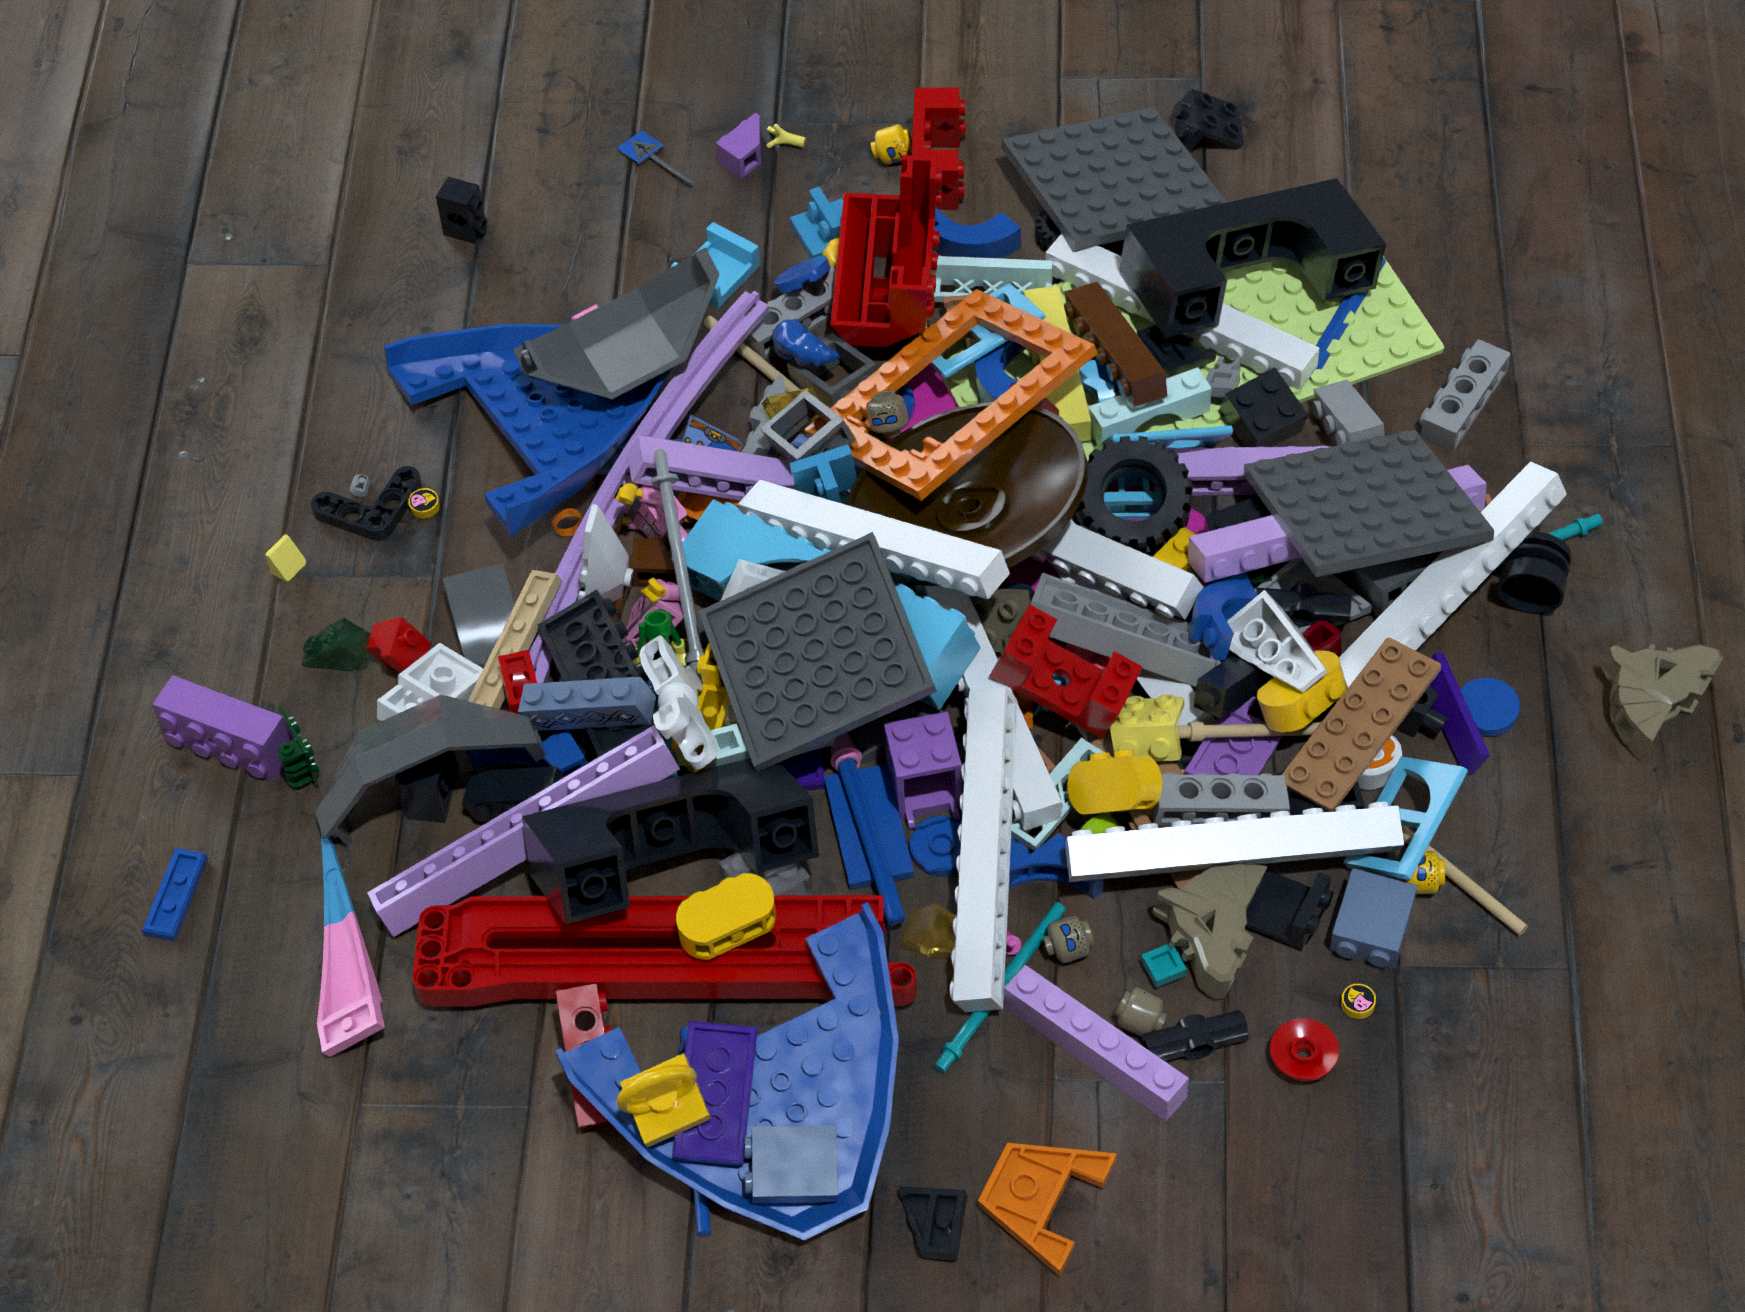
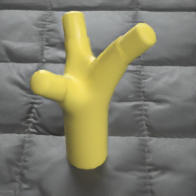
M774 124L773 128L771 126L767 128V131L776 137L766 144L768 149L780 144L804 148L806 137L786 132L778 124Z

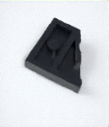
M1157 325L1137 331V335L1164 369L1168 378L1209 364L1216 359L1217 352L1214 349L1209 348L1207 351H1204L1194 346V339L1185 334L1165 338Z
M900 1186L899 1193L922 1257L926 1259L957 1260L968 1198L966 1191Z

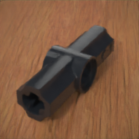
M1307 584L1295 585L1290 590L1256 587L1257 595L1265 590L1295 625L1308 626L1316 620L1350 623L1352 595L1318 592L1315 587Z
M1240 1010L1204 1018L1200 1014L1189 1015L1179 1020L1176 1026L1142 1034L1143 1047L1163 1061L1183 1056L1191 1060L1201 1059L1210 1055L1215 1048L1249 1039L1247 1021L1244 1013Z

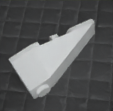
M592 504L584 532L582 553L584 561L580 574V582H583L582 588H585V590L579 592L578 600L598 590L604 600L610 597L612 602L622 598L625 586H631L634 569L629 568V555L599 505Z
M1265 590L1227 621L1234 633L1229 648L1233 654L1302 693L1328 672L1288 615Z

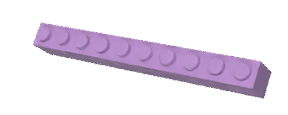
M1469 465L1447 470L1478 510H1483L1485 507L1487 483ZM1272 515L1189 537L1188 563L1205 583L1301 558V555Z
M653 725L367 893L377 914L393 937L417 924L420 914L425 908L434 905H449L527 860L522 816L666 779L671 774L680 770Z

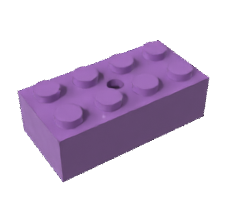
M173 675L152 704L165 740L171 745L189 748L202 757L210 756L218 759L231 768H242L257 778L266 777L275 781L283 770L278 750L283 743L291 741L283 716Z

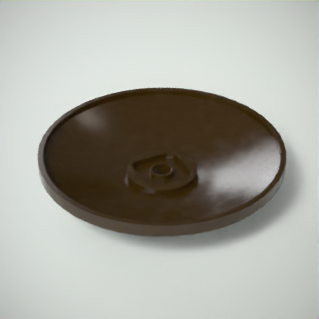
M993 402L967 405L934 415L908 428L889 441L887 445L900 452L904 449L907 451L915 449L921 453L924 449L922 441L926 437H931L942 444L945 443ZM1034 406L922 501L862 469L850 489L846 505L1001 550L1007 567L1010 568L1039 551L1070 521L1085 493L1088 480V462L1082 443L1073 428L1056 414ZM889 570L892 579L897 582L918 586H940L939 584L925 580L921 581L915 577Z

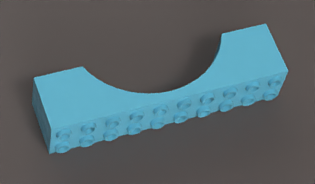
M714 499L683 541L691 588L719 602L739 559L788 571L831 551L827 548H823L821 551L804 537L799 536L796 539L778 525L771 527L753 513H750L748 516L741 513L740 509L732 503L726 502L722 504ZM899 584L898 587L896 586V589L937 689V692L919 700L940 710L981 647L974 637L975 632L969 628L965 615L953 608L950 611L942 608L937 601L928 596L924 598L916 596L910 588Z

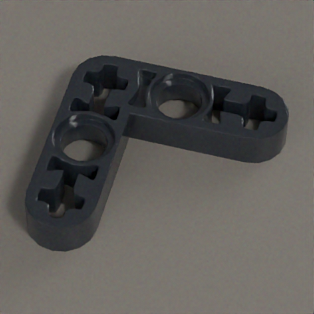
M411 466L397 469L372 507L331 492H320L311 500L313 515L320 522L375 541L384 540L392 534L408 510L410 495L414 491L421 489L420 473ZM391 499L401 501L396 507L390 508L385 506L386 502ZM350 512L360 514L355 520L349 521L344 519V516Z

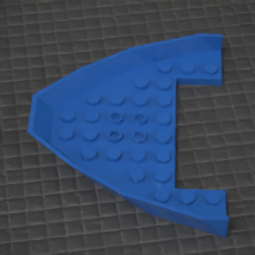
M499 324L411 336L384 345L388 375L411 405L466 386L535 474L534 476H529L523 480L484 493L485 503L511 537L585 487L625 443L671 369L610 401L526 377L513 349L522 345L527 340L531 341L563 325Z
M868 902L861 905L860 913L805 938V942L834 999L757 1036L746 1137H751L752 1127L836 1125L837 1202L752 1204V1193L745 1194V1172H752V1158H745V1154L743 1166L673 1160L675 1135L647 1148L633 1114L621 1111L616 1103L617 1096L622 1090L620 1082L641 1073L620 1027L565 1053L562 1048L555 1050L559 1064L569 1081L647 1161L726 1209L802 1240H806L867 1210L890 1129L899 1042L884 935Z

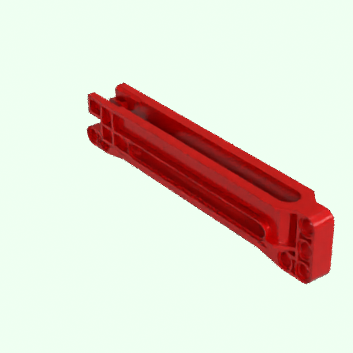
M883 895L774 896L776 921L770 932L710 960H703L688 954L683 949L679 940L676 913L681 902L690 896H629L630 908L570 924L563 922L546 896H471L455 905L429 906L421 912L418 922L413 966V984L419 1001L425 1006L431 1007L477 1006L512 999H557L556 991L591 984H597L598 992L605 991L606 999L818 998L831 1001L834 998L805 942V938L860 913L861 905L868 902L883 931L885 942ZM435 925H441L438 928H432ZM432 954H438V955L435 956V957H431V958L428 957V956H430V955H432ZM888 962L894 1006L912 1003L917 996L915 969L908 963ZM899 982H906V983H908V984L905 985V986H897V985H895V984H897V983H899ZM429 983H435L431 987H425ZM462 983H469L464 987H458Z

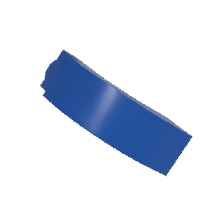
M936 208L935 231H940L939 249L933 248V251L941 256L1002 259L1021 248V227L1003 212L985 223L968 226L951 221Z
M1009 340L975 361L976 391L981 403L994 402L1010 388L1011 383L1016 384L1018 382L1007 375L1004 368L1026 347Z
M1249 580L1216 582L1203 588L1197 596L1188 626L1191 641H1203L1214 660H1226L1234 635L1227 621L1258 596Z

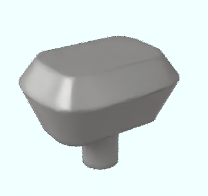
M362 474L355 475L350 486V492L355 496L365 497L371 484L370 478Z

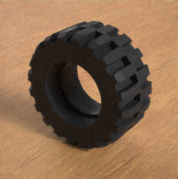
M1130 436L1120 437V443L1114 444L1111 439L1103 443L1101 451L1095 448L1089 454L1087 486L1081 503L1075 512L1077 525H1081L1085 529L1153 557L1156 550H1160L1181 528L1187 526L1193 500L1192 479L1188 478L1189 471L1185 463L1179 464V455L1174 450H1170L1167 453L1164 450L1165 444L1158 440L1153 445L1147 443L1148 437L1139 436L1138 441H1130ZM1128 475L1141 476L1150 480L1158 487L1162 494V505L1156 514L1145 520H1123L1112 514L1105 506L1103 498L1105 488L1117 478Z

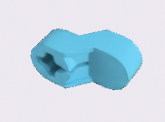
M1095 360L1088 361L1079 369L1084 392L1094 396L1096 403L1116 397L1114 385L1099 378Z

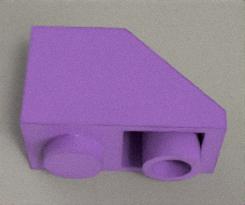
M757 113L742 121L739 126L716 142L718 163L740 179L761 165L760 115Z

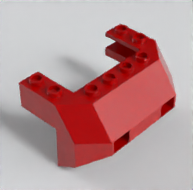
M902 155L900 195L844 193L830 325L849 345L887 347L926 330L928 318H932L934 315L935 297H933V292L936 293V275H931L932 270H937L938 253H933V248L939 249L940 231H935L936 207H941L942 189H937V187H942L943 169H937V157ZM876 257L892 258L890 277H874Z

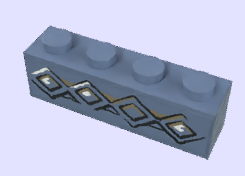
M641 677L524 684L518 713L528 716L538 731L651 725L656 695Z

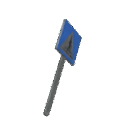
M642 130L617 148V151L638 165L650 158L687 184H694L693 180L654 155L664 148V145Z

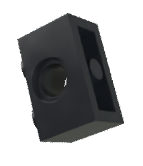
M447 177L435 196L443 235L475 244L480 234L485 232L488 222L484 213V200L481 198L479 185Z

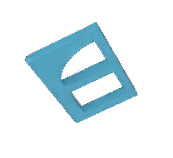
M1010 283L990 294L1001 301L1007 299L1010 305L1043 320L1046 318L1045 314ZM976 325L969 333L979 341L978 343L948 361L940 355L930 365L946 379L1009 341V339L995 332L991 333L980 325Z
M1230 425L1113 434L1096 446V449L1101 451L1103 443L1111 439L1114 444L1120 443V437L1130 436V441H1138L1139 436L1148 437L1147 443L1154 445L1156 440L1165 444V448L1214 447L1232 435L1233 428Z
M1401 756L1377 802H1388L1390 806L1407 774L1419 777L1428 784L1431 796L1429 808L1426 813L1399 808L1401 825L1418 828L1400 862L1361 854L1347 856L1343 862L1346 867L1410 880L1468 770L1461 766Z

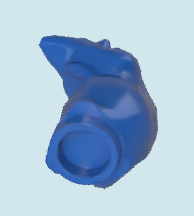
M798 319L783 320L772 331L775 352L785 360L795 359L798 365L808 366L815 364L818 367L820 364H827L840 358V355L835 350L829 348L821 339L808 332Z

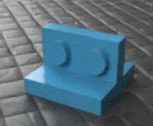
M820 187L809 190L810 203H807L808 211L790 217V226L810 258L822 256L827 244L831 240L839 238L843 200L841 198L829 203Z
M849 444L789 463L795 490L841 503L839 492L851 489L854 481L857 479Z

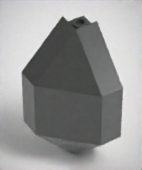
M705 247L694 253L690 258L618 298L531 341H525L522 345L514 348L513 352L526 377L611 401L688 359L720 274Z
M442 694L360 730L315 810L323 839L332 835L334 838L339 837L346 846L352 844L344 818L370 785L446 751L525 747L535 762L547 757L538 730L528 716Z

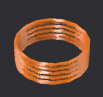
M567 508L558 512L554 516L552 523L558 535L572 536L575 534L583 518L578 510ZM576 516L579 518L576 525L570 528L561 529L557 527L560 520L565 517Z

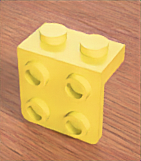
M1171 694L1143 699L1140 696L1127 698L1119 716L1110 728L1114 751L1134 750V756L1148 755L1155 762L1180 760L1182 752L1177 725L1185 706L1184 698L1175 697Z

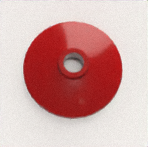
M1300 1018L1282 1024L1275 1031L1271 1039L1270 1054L1273 1063L1284 1075L1295 1080L1313 1081L1326 1076L1336 1066L1339 1057V1044L1334 1033L1326 1025L1316 1020ZM1304 1052L1310 1057L1303 1058L1298 1056V1054Z

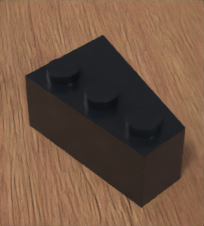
M557 766L471 771L462 804L475 821L487 823L563 779L565 776Z

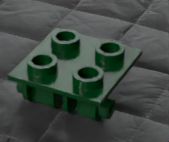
M279 707L280 715L283 716L291 740L290 742L283 743L278 750L287 782L291 787L301 788L312 781L317 789L319 785L316 775L320 771L312 757L314 756L312 747L306 738L302 740L299 733L301 731L293 715L287 717L282 707Z

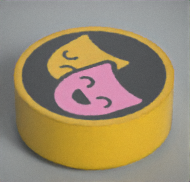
M418 489L408 499L410 511L417 518H430L439 511L438 495L431 489Z
M1352 984L1343 991L1341 1007L1346 1015L1354 1019H1364L1373 1013L1376 995L1370 987L1364 984Z

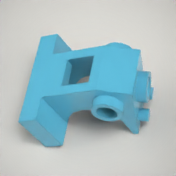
M1128 475L1117 478L1114 481H1118V492H1104V504L1107 509L1115 516L1124 520H1145L1156 514L1162 505L1161 492L1150 491V480L1141 476ZM1125 486H1142V491L1125 492Z

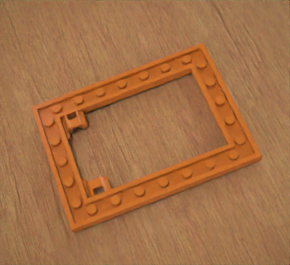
M976 289L953 309L946 312L932 326L924 330L910 344L903 347L888 362L881 365L872 375L860 382L845 397L838 400L830 409L844 419L856 438L849 445L854 464L922 501L1098 353L1093 343ZM976 325L987 328L1046 357L943 444L931 437H926L922 441L924 449L921 453L915 449L911 451L904 449L900 452L867 434L871 429L866 405L872 400L871 396L882 391L890 390L896 392ZM820 416L816 418L813 423L804 429L807 438L812 437L827 422Z

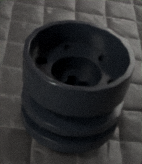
M1539 531L1530 532L1503 560V568L1497 589L1500 599L1507 606L1529 614H1545L1555 611L1562 605L1565 595L1567 576L1572 559L1570 547L1563 540L1552 534Z

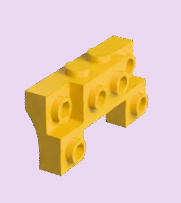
M708 643L705 654L699 656L697 663V673L701 674L703 690L699 693L697 708L702 712L703 719L709 729L714 730L726 726L725 712L730 699L711 645ZM672 738L671 750L676 753L678 765L688 767V772L691 773L709 768L707 764L703 768L695 770L684 758L680 747ZM699 745L695 748L698 755L703 751L704 745Z

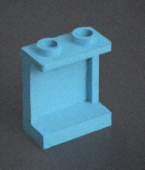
M712 222L706 228L707 241L696 252L706 247L720 274L709 304L719 309L760 266L758 245ZM674 262V263L671 265V268L674 267V266H676V265L679 264V263Z

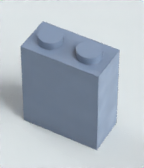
M1352 868L1332 933L1330 951L1344 958H1357L1368 961L1377 967L1395 969L1414 907L1418 885Z
M836 1125L752 1127L751 1137H745V1158H752V1172H745V1194L752 1193V1204L837 1202Z

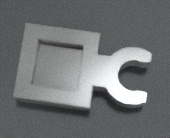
M1220 356L1217 360L1218 369L1210 368L1206 380L1212 388L1211 397L1223 398L1225 393L1238 387L1241 371L1239 357H1236L1233 363L1225 364L1224 356Z

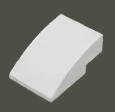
M439 643L398 675V684L377 700V719L380 721L385 720L441 694L468 701L483 668Z

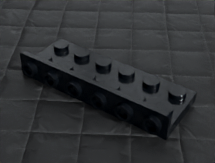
M598 590L593 591L537 624L563 681L641 677L647 684L646 681L649 680V677L644 671L641 662L637 664L635 660L640 657L639 653L630 640L626 641L625 637L629 633L620 619L616 620L614 617L618 614L616 606L610 597L604 600ZM651 684V685H649L648 687H649V688L652 690V692L656 695V700H655V705H654V710H653V714H654V713H656L657 711H659V708H658V705H657L659 695L654 691V687H653V685ZM652 715L651 725L586 728V731L600 757L653 725L655 726Z

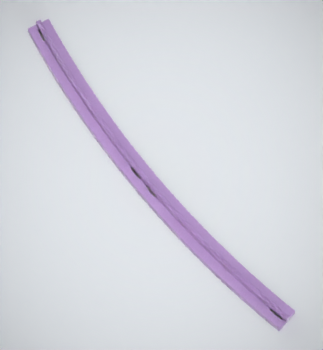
M745 291L729 308L678 370L628 441L594 497L558 566L556 574L562 579V582L543 621L578 601L579 592L585 589L582 588L583 582H580V574L584 561L582 559L584 532L592 504L599 505L612 529L615 530L628 505L618 502L616 498L614 499V496L623 485L632 483L631 473L628 475L630 468L627 455L637 436L643 435L666 440L670 439L715 375L769 313V305L759 300V293L753 291L749 294ZM752 307L753 309L745 317V313ZM632 483V484L636 485L637 487L640 486V484ZM539 629L529 648L537 683H546L554 659Z

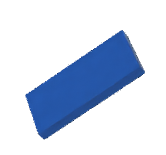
M887 764L858 769L894 881L913 878L914 870ZM840 774L824 776L826 792L849 889L873 886L875 882Z

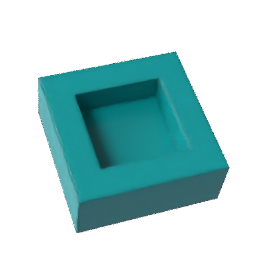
M1169 944L1141 956V962L1156 988L1185 977L1187 974V968L1175 948L1172 949Z

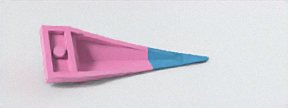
M321 833L324 882V943L317 1028L322 1053L331 1057L380 1031L385 1026L380 1006L383 999L331 836L323 839Z

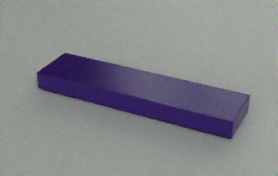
M1434 653L1431 659L1441 664V671L1429 685L1439 695L1433 707L1436 711L1448 717L1443 727L1460 766L1468 770L1466 775H1473L1488 759L1490 754L1444 653Z

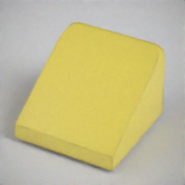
M286 534L265 554L270 572L285 582L290 581L306 565L304 556Z

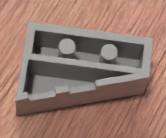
M1347 379L1314 389V401L1311 403L1312 412L1322 425L1332 446L1343 445L1346 442L1368 440L1376 436H1385L1384 423Z

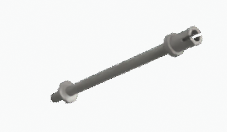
M657 449L654 452L657 476L651 479V484L659 486L690 650L687 657H685V663L694 670L703 684L701 674L697 673V663L699 656L705 654V650L702 649L672 488V484L679 479L677 474H670L666 452L663 449Z

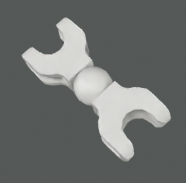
M657 636L640 650L642 667L651 680L654 691L659 695V711L653 714L654 724L666 739L672 737L676 741L684 758L695 770H699L715 759L718 753L716 740L704 721L702 712L697 708L699 704L697 693L703 690L701 679L690 666L684 668L676 657L671 645L662 636ZM659 650L661 657L653 660L654 654ZM699 745H704L703 751L698 755L695 748Z

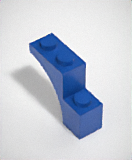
M568 730L552 735L542 742L547 757L536 762L525 747L466 750L469 762L474 770L501 763H516L531 767L557 766L566 777L587 765L583 753Z
M1060 833L1031 854L1022 842H1016L1011 838L1009 889L1031 881H1055L1073 886L1094 900L1103 893V879L1069 882L1065 850L1066 839Z

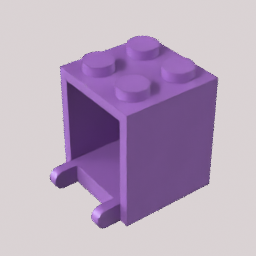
M948 712L885 723L886 764L900 818L906 819L908 829L915 828L914 817L947 810L951 811L953 820H960L958 808H961L962 764Z

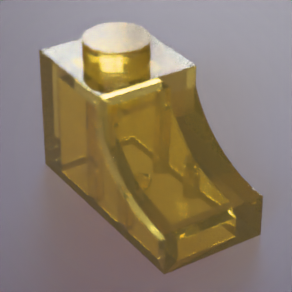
M935 902L915 910L910 914L902 941L927 957L939 955L951 958L952 951L956 947L953 921L957 916Z

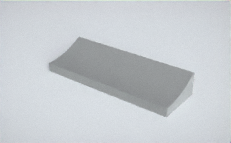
M1042 573L1030 605L1058 619L1049 637L1107 657H1111L1115 651L1141 665L1142 669L1194 687L1197 686L1199 677L1214 668L1216 660L1213 659L1203 641H1191L1188 632V622L1176 618H1168L1159 612Z

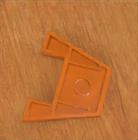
M1007 1143L978 1199V1207L1057 1275L1061 1276L1073 1252L1075 1242L1045 1230V1227L1070 1176L1072 1175L1103 1188L1117 1161V1153Z

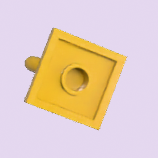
M684 1053L620 1082L622 1090L616 1099L617 1106L621 1111L633 1114L647 1148L712 1119L697 1084V1074L691 1068Z

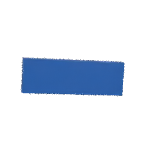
M175 848L143 926L142 932L144 936L176 941L208 862L206 853Z

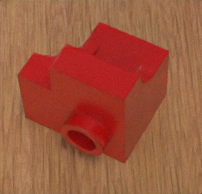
M398 617L373 625L366 650L384 666H391L400 674L429 651L431 642L403 617Z

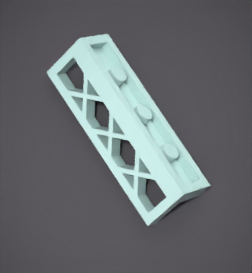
M938 256L937 270H935L936 293L934 292L933 297H935V302H943V297L969 295L972 293L970 289L975 286H983L986 289L984 293L989 294L1008 283L1023 295L1024 290L1051 287L1053 261ZM941 285H954L958 289L953 292H941ZM1007 299L1003 301L1005 303L1010 304Z
M1081 738L1049 774L1062 801L1061 820L1050 822L1047 825L1043 824L1041 826L1042 831L1034 839L1028 835L1031 829L1024 831L1020 820H1014L1012 817L1011 838L1016 842H1022L1034 851L1037 850L1074 808L1069 799L1068 791H1065L1072 767L1076 762L1089 761L1090 754L1105 752Z

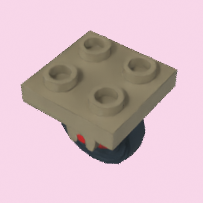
M1024 583L1008 584L1003 589H997L989 599L969 595L994 652H1002L1019 619L1028 605L1031 604L1035 593L1031 586Z

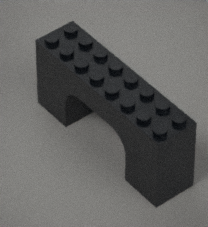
M1335 178L1127 224L1119 270L1161 333L1167 338L1219 325L1227 279L1222 272L1272 261L1288 263L1300 269L1322 299L1326 301L1376 289L1386 243L1339 180Z
M751 758L522 816L530 876L565 924L630 908L626 870L706 848L731 849L740 853L756 873L819 857L813 797L780 762L766 769L756 770Z

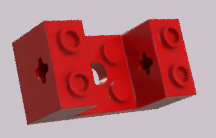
M960 87L914 88L912 156L937 157V169H943L942 187H937V189H942L941 207H936L938 210H959V198H964L965 195L964 181H959V179H964V161H958V150H932V148H960V136H966V119H960V116H965V99H960Z
M1029 604L1013 629L989 676L1094 735L1103 738L1119 716L1142 666L1114 651L1102 669L1048 640L1058 619ZM1059 675L1063 677L1067 685L1060 686L1056 684L1052 676Z

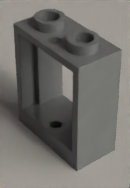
M831 333L822 341L840 355L839 359L827 364H820L818 367L815 364L808 366L798 365L795 359L787 362L791 382L802 391L807 390L828 408L834 406L838 400L845 397L860 382L878 370L877 363L834 333ZM841 362L855 371L833 387L818 378Z
M804 390L760 428L772 448L790 463L823 453L825 448H827L826 451L847 444L850 445L856 440L844 419L807 390ZM815 415H819L827 422L826 425L798 449L786 441Z

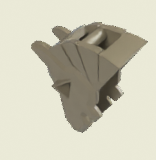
M1650 644L1647 649L1631 653L1616 645L1611 647L1609 652L1614 664L1606 661L1602 665L1604 675L1612 683L1609 697L1611 723H1614L1624 745L1628 746L1640 762L1663 723L1675 718L1679 711L1692 714L1699 702L1692 695L1702 696L1723 660L1718 649L1699 644L1674 651L1673 648L1667 647L1666 651L1655 650L1654 644Z
M1244 863L1228 864L1219 867L1216 865L1208 868L1200 875L1197 874L1182 889L1166 888L1158 892V899L1165 903L1154 906L1152 910L1153 915L1169 924L1172 935L1169 946L1174 949L1178 945L1184 951L1181 958L1185 962L1190 961L1198 987L1212 999L1225 998L1235 979V972L1241 968L1247 956L1244 952L1248 950L1254 937L1244 930L1247 924L1246 910L1259 888L1268 866L1244 865Z

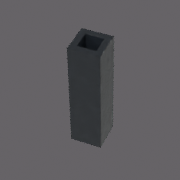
M1234 654L1198 678L1193 707L1222 718L1256 695L1258 690L1274 676Z

